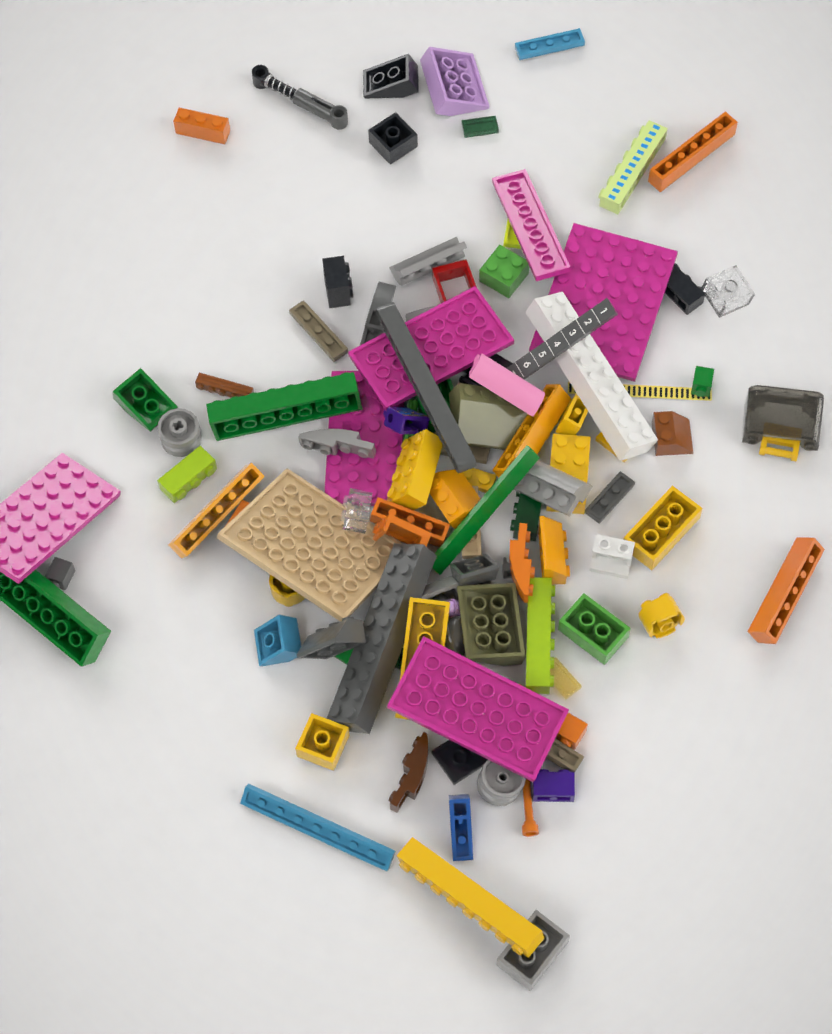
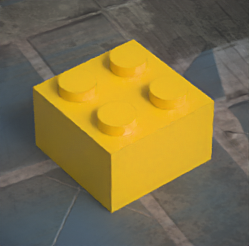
M311 713L295 748L297 757L334 771L350 736L349 727Z

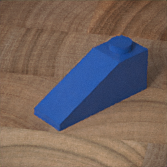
M469 794L448 795L453 861L473 860Z

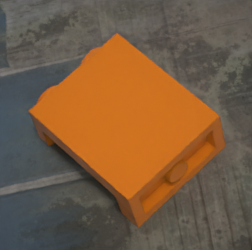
M389 514L382 518L379 523L375 524L372 531L374 533L372 540L377 541L386 534L406 544H424L427 547L432 533Z

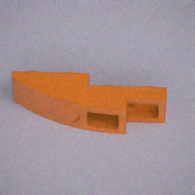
M520 523L518 540H510L509 562L516 590L522 601L528 603V596L533 595V584H530V578L534 579L535 567H531L532 559H528L529 549L525 548L526 543H530L531 531H527V524Z

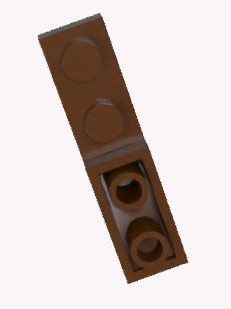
M423 732L421 737H416L412 745L414 747L412 752L407 753L402 761L405 773L399 781L400 787L397 791L394 790L388 800L390 802V810L398 813L407 796L415 800L424 781L428 764V736L426 732Z

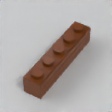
M200 372L195 381L196 388L199 390H206L210 393H217L230 398L245 396L254 392L253 387Z

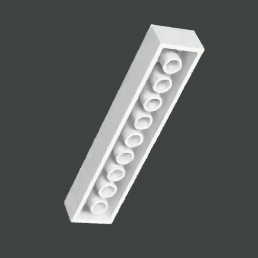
M563 292L535 298L525 312L543 341H546L579 318ZM589 334L556 357L555 360L619 461L649 452L658 439L592 336Z

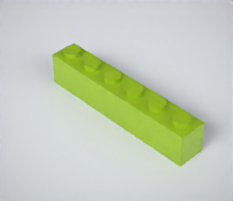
M534 577V579L530 578V584H533V595L528 596L526 688L537 694H550V687H554V675H550V669H554V657H550V650L554 651L555 639H551V632H555V621H551V614L555 615V603H551V597H555V585H552V578Z

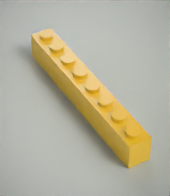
M412 837L396 855L401 869L407 873L410 871L415 874L414 877L420 883L430 885V889L436 895L440 896L442 894L445 896L446 901L455 908L456 906L460 907L463 914L469 919L475 918L484 930L489 931L490 929L495 933V937L500 942L509 943L512 946V950L518 955L524 954L529 958L543 941L544 936L541 929Z

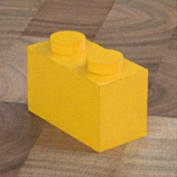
M577 394L574 395L564 411L555 431L556 433L576 435L581 428L588 410Z

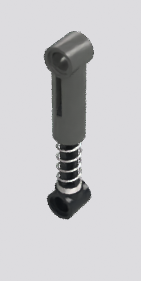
M265 65L253 67L252 80L256 88H272L274 92L278 91L279 94H284V97H289L295 105L330 122L332 127L337 130L347 127L348 115L347 109L344 106H335L302 88L296 90L294 86L290 87L289 83L285 84L283 80L279 81L277 77L274 78Z

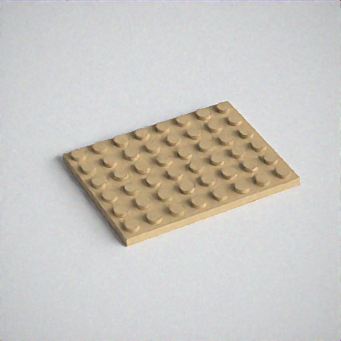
M288 468L217 535V539L340 622L342 618L350 617L374 592L379 584L394 543L402 544L386 534L377 541L372 540L374 537V533H372L373 524Z

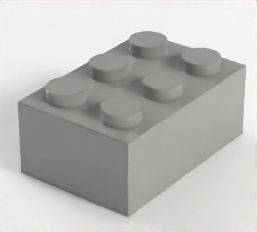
M538 910L533 912L528 921L542 930L544 939L528 958L524 954L518 955L512 950V946L508 944L497 958V966L529 991L533 989L567 945L570 938L568 933Z

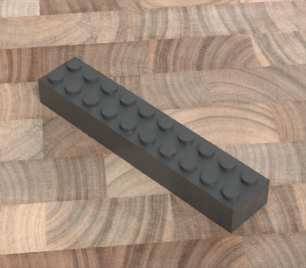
M394 543L363 623L366 643L353 649L327 719L349 727V732L370 734L405 641L410 597L421 599L437 557L424 544Z

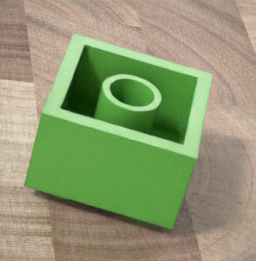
M499 244L479 269V282L510 298L529 274V264L526 259Z

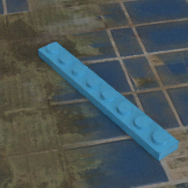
M249 783L245 786L240 804L382 870H389L396 852L395 850Z

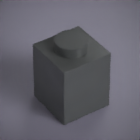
M54 557L45 577L58 588L66 590L76 570L72 562Z

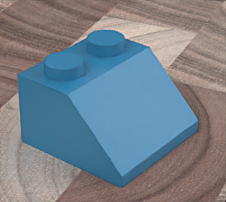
M277 615L254 629L259 666L286 663L297 658V653L301 648L297 618Z

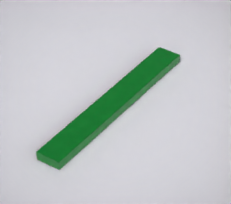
M525 446L436 551L435 555L437 557L432 567L436 573L441 575L540 459L529 446Z

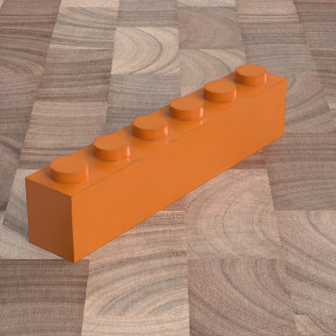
M727 112L722 113L653 166L649 172L648 182L659 192H662L733 137L736 133L738 122Z
M797 537L747 631L758 643H777L825 550L815 538Z

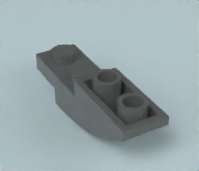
M378 282L360 345L383 334V328L377 318L375 308L392 302L396 290L395 285Z

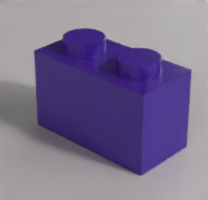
M540 769L533 783V802H574L575 772L565 769L558 770V772H549L547 769Z

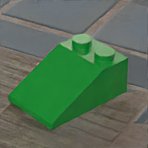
M141 368L113 390V399L126 413L150 432L158 426L162 415L169 410L178 408Z

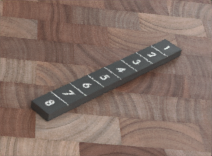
M608 298L604 299L506 369L525 380L617 316V311Z

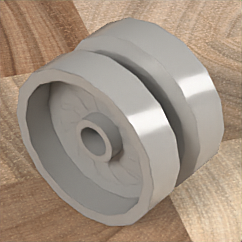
M176 408L162 415L157 429L162 447L168 454L175 457H184L200 446L202 435L197 417L191 411Z
M487 760L478 775L477 789L482 799L489 804L506 806L514 802L519 796L526 778Z

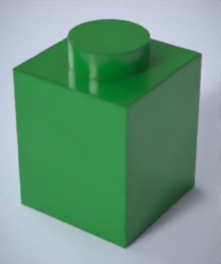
M696 366L691 394L699 397L710 396L714 375L713 368Z

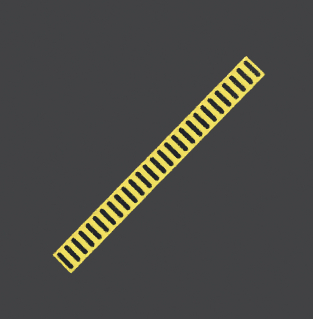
M568 382L567 394H577L571 383ZM623 384L630 397L712 401V389L709 397H699L691 394L692 388Z

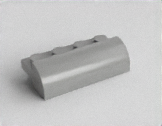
M455 237L389 268L395 280L402 286L432 272L434 267L446 265L465 257L463 250L467 246L465 242L459 243L458 238Z
M538 460L513 490L570 517L578 502L583 503L593 486Z

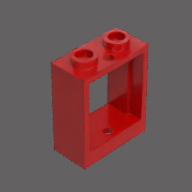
M467 259L432 268V279L441 303L447 300L440 282L464 276L469 289L476 286Z

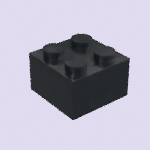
M396 112L368 130L369 143L390 165L418 147L417 133Z
M344 255L322 258L329 309L350 306V298H353V286L349 263L345 262Z

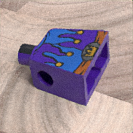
M388 407L387 411L384 410L383 413L385 417L384 426L399 434H416L428 428V415L406 407Z

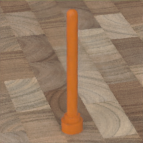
M526 779L523 787L525 821L524 825H522V835L532 837L539 834V828L533 819L530 780Z

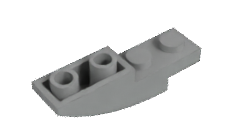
M318 429L301 433L298 436L300 445L304 449L317 450L325 455L332 454L336 456L338 449L344 453L358 454L362 458L369 457L374 459L376 455L374 443L361 440L359 432Z

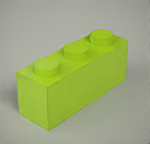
M200 445L157 480L159 489L173 503L182 500L191 489L197 488L202 480L214 474L217 469L216 461Z

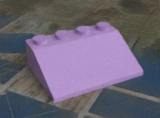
M429 47L420 62L436 114L454 116L489 109L490 106L473 53Z

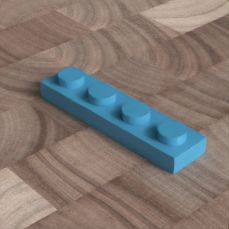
M580 28L516 42L515 50L519 60L585 46V40Z

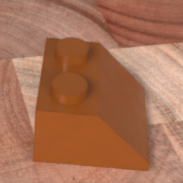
M673 411L654 412L652 431L658 439L654 444L655 456L693 454L689 419Z

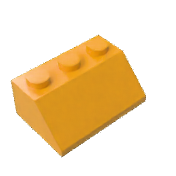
M454 469L435 473L429 494L451 526L456 529L481 498L463 472L458 474Z
M540 516L538 539L542 578H552V585L566 584V578L570 577V567L565 562V559H568V548H564V542L567 541L566 530H562V523L545 516Z

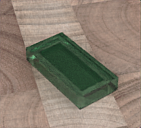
M496 115L461 120L464 138L499 133Z

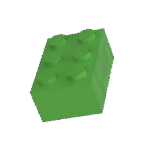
M585 593L559 620L558 630L603 665L610 660L629 638L631 629Z

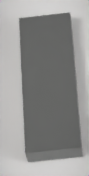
M620 471L585 509V514L600 524L633 488L635 481Z

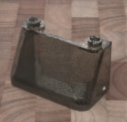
M762 385L749 387L744 404L742 442L754 445L759 443L763 436L799 440L800 446L806 451H818L824 395L816 391Z

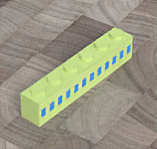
M650 120L645 126L641 127L638 138H634L632 141L631 149L625 152L622 163H618L616 166L615 174L609 177L606 188H602L598 196L600 198V207L615 214L620 213L666 140L668 128Z

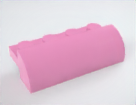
M477 354L473 367L469 371V378L533 417L544 399L545 392L484 354Z

